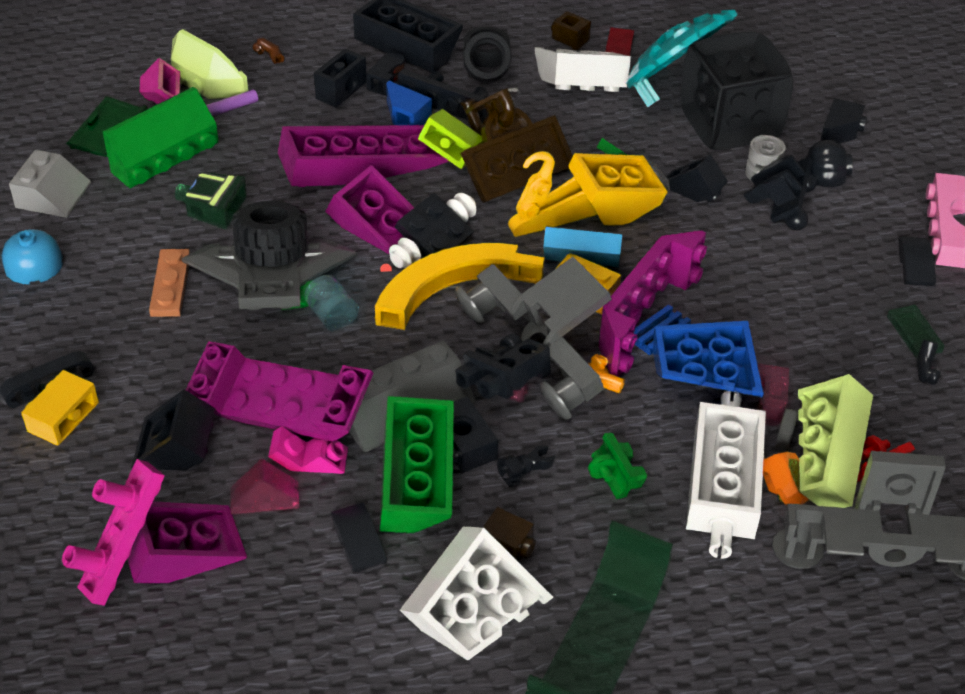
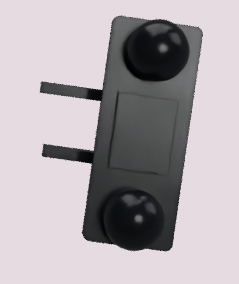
M787 155L769 164L768 167L751 177V181L756 186L744 193V197L749 203L753 204L766 198L772 199L774 206L770 219L774 223L783 219L791 229L801 230L805 228L808 223V216L801 209L805 192H811L817 186V178L810 172L813 160L807 157L797 162L792 155Z

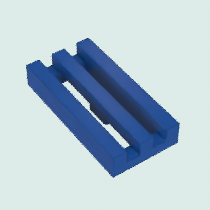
M667 305L635 328L634 334H637L635 345L648 355H651L653 353V341L648 345L645 343L654 338V326L672 325L675 322L677 323L676 325L691 324V320L688 317L682 319V313L679 311L674 313L673 307Z

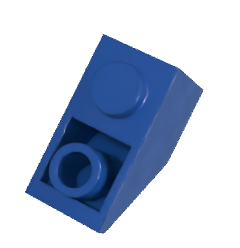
M391 81L386 83L387 105L392 124L424 125L432 115V98Z

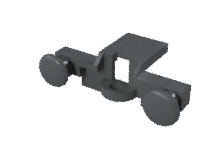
M574 257L568 259L522 294L494 264L477 275L479 283L469 291L465 292L460 286L456 287L455 295L459 304L475 322L483 323V316L498 305L503 312L507 311L515 321L523 316L528 322L522 332V341L526 339L533 341L545 339L543 345L548 346L550 349V361H553L560 368L564 379L553 387L543 380L540 383V388L549 406L563 419L572 418L571 410L583 401L588 402L604 390L600 376L562 337L612 300L610 293ZM540 308L550 317L544 321V324L537 311Z
M871 451L855 503V509L788 504L784 517L785 529L779 531L773 538L772 548L775 556L789 567L806 569L817 565L824 554L822 544H826V552L829 554L864 556L863 546L868 547L870 557L880 565L903 567L915 563L923 557L926 551L934 552L935 562L947 563L950 570L956 576L965 580V517L930 515L946 468L944 456ZM881 503L905 505L909 534L883 532L880 516ZM892 549H900V550H898V551H892V552L889 551V550H892Z

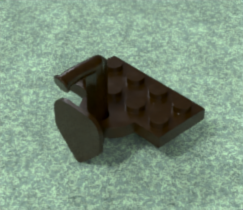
M517 88L503 89L475 104V99H468L460 103L464 108L472 130L481 135L483 140L482 144L461 152L467 170L483 203L526 186L528 179L533 174L538 173L544 163L543 160L533 162L528 168H524L523 164L530 155L540 151L550 153L555 161L552 175L568 169V165L573 157L555 115L532 123L526 113L515 107L512 96L519 92ZM486 108L488 115L482 123L477 111Z

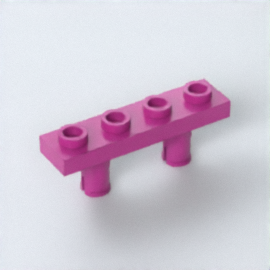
M136 459L125 485L99 479L95 483L92 491L93 498L98 502L115 506L95 550L69 545L63 552L62 563L66 568L85 571L77 588L93 604L105 606L110 593L115 589L120 571L131 554L132 546L139 530L146 522L151 504L161 489L165 475L149 462Z

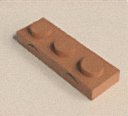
M160 249L149 307L150 317L181 316L189 265L182 262L181 258L189 255L190 249Z

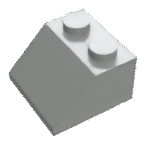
M34 150L10 181L9 187L15 208L67 218L90 186L91 181L62 155Z

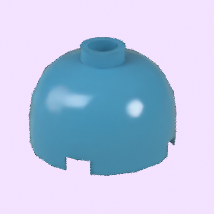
M35 229L20 231L11 236L6 241L1 255L6 276L12 281L21 284H30V282L38 280L40 282L47 281L59 272L63 264V256L57 241L48 233Z

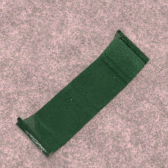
M611 522L608 543L596 578L543 679L530 674L525 694H612L654 608L671 561L673 544L618 522Z

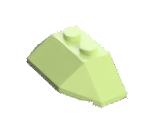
M183 29L172 39L171 65L180 71V84H184L189 88L195 87L199 94L208 99L229 98L248 91L247 76L242 71L239 72L233 62L218 48Z

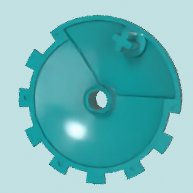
M722 10L721 13L713 14V16L706 13L693 18L694 23L692 24L686 21L672 27L662 34L640 56L625 84L629 89L635 87L646 106H651L660 100V97L648 78L685 55L692 43L709 38L717 33L721 28L733 21L738 16L736 10Z

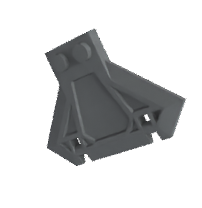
M319 240V243H308L307 252H305L303 257L298 258L297 261L286 265L269 267L256 266L255 264H248L246 261L240 260L238 255L235 254L234 243H232V246H221L220 243L209 244L181 259L182 262L238 288L239 309L259 310L274 307L289 309L300 307L301 286L357 256V252L331 240Z

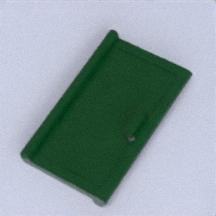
M106 96L69 139L67 145L70 149L76 148L91 154L108 157L103 131L147 110L148 107L146 105L138 107Z

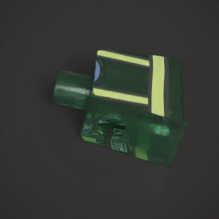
M201 173L192 186L178 184L175 190L176 200L185 202L187 216L222 229H227L234 213L239 210L247 197L245 177L235 175Z

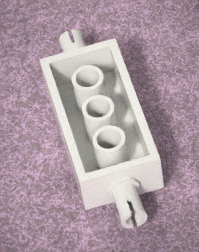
M726 391L721 395V405L700 402L695 426L686 529L711 533L709 553L716 558L718 556V547L720 546L722 547L721 558H727L732 554V536L755 539L761 515L766 411L741 408V395L734 392L733 401H730L731 391Z

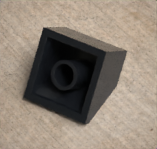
M183 389L144 418L131 468H133L136 459L149 462L157 470L186 471L195 464L199 465L208 453L206 446L208 437L213 429L212 420L215 408Z

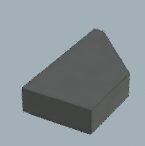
M785 409L774 451L780 453L788 452L798 416L797 410Z

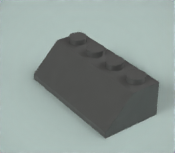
M444 340L372 370L374 374L349 432L363 453L384 444L388 396L456 401L468 396L473 405L476 404L470 386L465 389L457 385L455 370L462 366V364Z

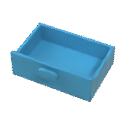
M546 227L543 245L545 260L562 261L569 253H572L598 265L619 267L622 234Z

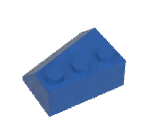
M748 321L655 326L653 355L656 374L661 378L763 397V389Z

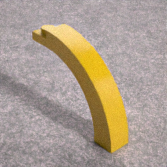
M504 243L462 245L430 254L406 267L388 283L375 304L376 325L405 330L414 311L427 298L451 285L478 279L477 275L492 264L509 280L536 284L543 279L545 257L518 253V245Z

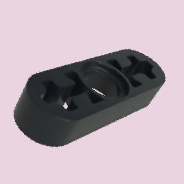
M81 351L73 352L7 379L1 385L0 393L9 407L16 408L33 401L45 389L48 383L40 384L45 377L49 375H55L56 377L64 370L86 379L92 376L94 365L86 353Z

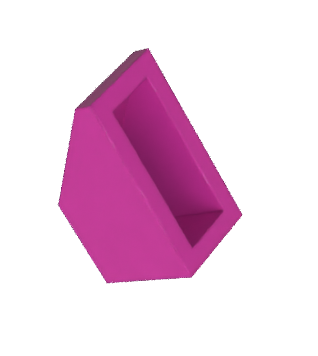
M158 58L140 77L139 93L147 100L153 101L156 104H160L180 94V71L161 58Z

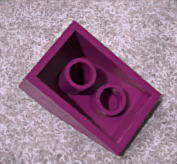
M371 165L333 196L325 212L341 228L390 255V247L394 244L398 245V241L401 238H405L394 226L398 220L414 209V207Z
M152 502L147 513L146 522L139 530L127 560L134 583H170L245 560L247 555L229 505Z

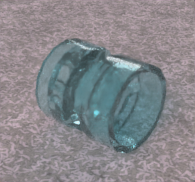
M320 276L313 280L306 288L304 294L305 301L328 330L334 331L349 325L357 317L359 312L357 303L335 276Z

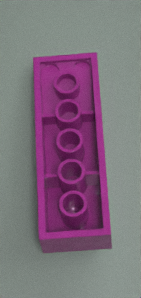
M424 125L282 126L278 155L290 185L298 187L347 185L371 165L384 178L429 169L450 162L418 139Z

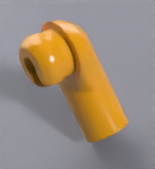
M593 355L591 363L588 364L600 376L604 388L620 394L624 387L625 379L609 374L606 368L608 360L605 356Z

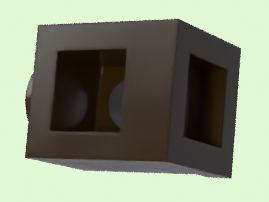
M566 11L552 23V39L571 46L572 50L577 51L590 40L591 21Z

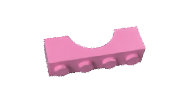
M936 173L933 184L928 183L926 189V200H931L927 209V217L932 218L928 234L933 236L931 248L933 255H935L936 265L965 268V226L953 217L954 215L965 213V176Z

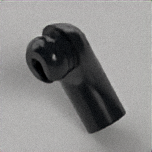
M923 339L918 354V378L924 384L928 382L935 385L938 383L941 372L937 368H932V363L939 343L928 339Z

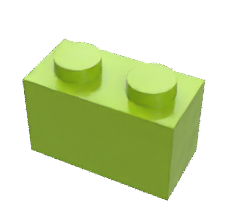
M443 109L428 118L418 137L421 142L460 169L466 166L461 152L483 143L481 135Z

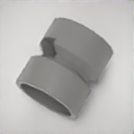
M759 135L752 139L745 170L749 180H751L752 176L768 167L769 164L784 157L786 146L781 139L771 135Z

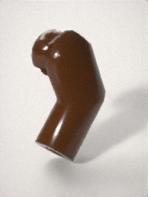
M264 37L258 38L257 42L252 45L253 50L258 52V55L266 51L274 64L284 62V56L279 46Z

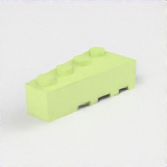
M848 374L798 389V398L802 401V408L798 410V420L803 423V433L799 434V445L803 447V455L799 458L800 492L817 506L839 508L853 506L873 394Z

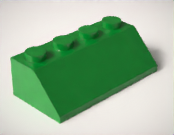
M195 87L103 131L111 173L129 188L143 184L149 178L161 172H166L172 166L184 160H189L197 153L210 149L219 143L216 122Z
M388 396L384 428L380 532L414 534L452 518L454 401Z

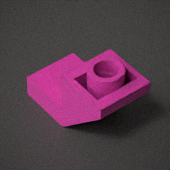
M281 426L273 431L268 457L289 471L343 474L345 472L348 447L338 440L329 441L313 438L305 442Z

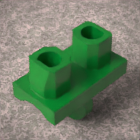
M604 433L602 445L591 455L593 460L588 465V472L595 479L603 478L618 500L626 497L630 489L641 488L647 478V473L642 466L631 465L630 461L633 458V450L628 442L618 443L613 433Z

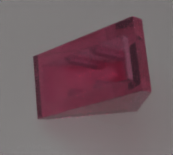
M262 458L231 487V514L300 508L298 481Z

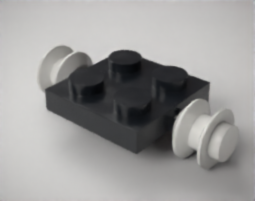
M436 193L431 194L398 220L394 226L405 238H401L398 241V245L394 244L390 247L391 262L398 268H406L412 262L420 260L421 254L426 257L444 249L460 246L474 233L466 224L469 217L475 216L477 212L474 199L465 193H457L454 199H450L445 203Z

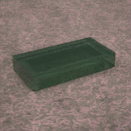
M916 305L888 311L887 318L915 358H918L923 339L939 343L936 354L943 352L945 345Z

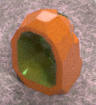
M777 453L763 459V476L769 492L776 494L779 500L785 504H804L808 498L800 492L799 458L796 453Z

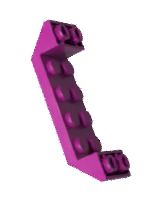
M693 231L661 236L611 295L612 300L603 306L598 347L601 355L605 356L608 360L606 368L609 374L619 377L622 372L628 373L634 362L632 349L637 340V334H634L635 326L640 320L642 310L644 308L649 309L652 306L656 293L658 291L663 292L668 283L687 290L692 283L697 284L700 281L704 270L701 267V261L707 252V246L704 245L706 232Z
M208 341L186 390L215 408L214 414L220 417L275 430L283 426L295 434L336 441L350 432L374 373L372 370L342 365L339 375L248 359L233 345Z

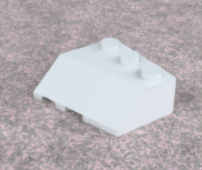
M535 47V56L541 80L555 84V89L571 90V85H579L580 90L595 91V86H604V91L619 92V87H627L625 83L629 77L631 56L614 52L586 50L576 52L575 50L567 49L552 51L542 47Z
M462 527L400 611L421 631L466 660H470L502 636V627L513 618L521 622L530 615L527 610L528 607L538 600L545 604L553 596L485 528Z

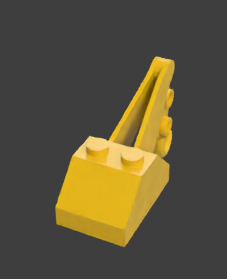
M540 151L530 155L523 164L524 168H528L535 161H544L539 172L533 174L528 179L516 206L518 214L510 218L508 226L513 235L518 237L545 230L546 227H557L598 215L603 225H624L635 221L661 205L668 191L643 155L574 153L568 165L574 177L550 192L555 161L550 153Z

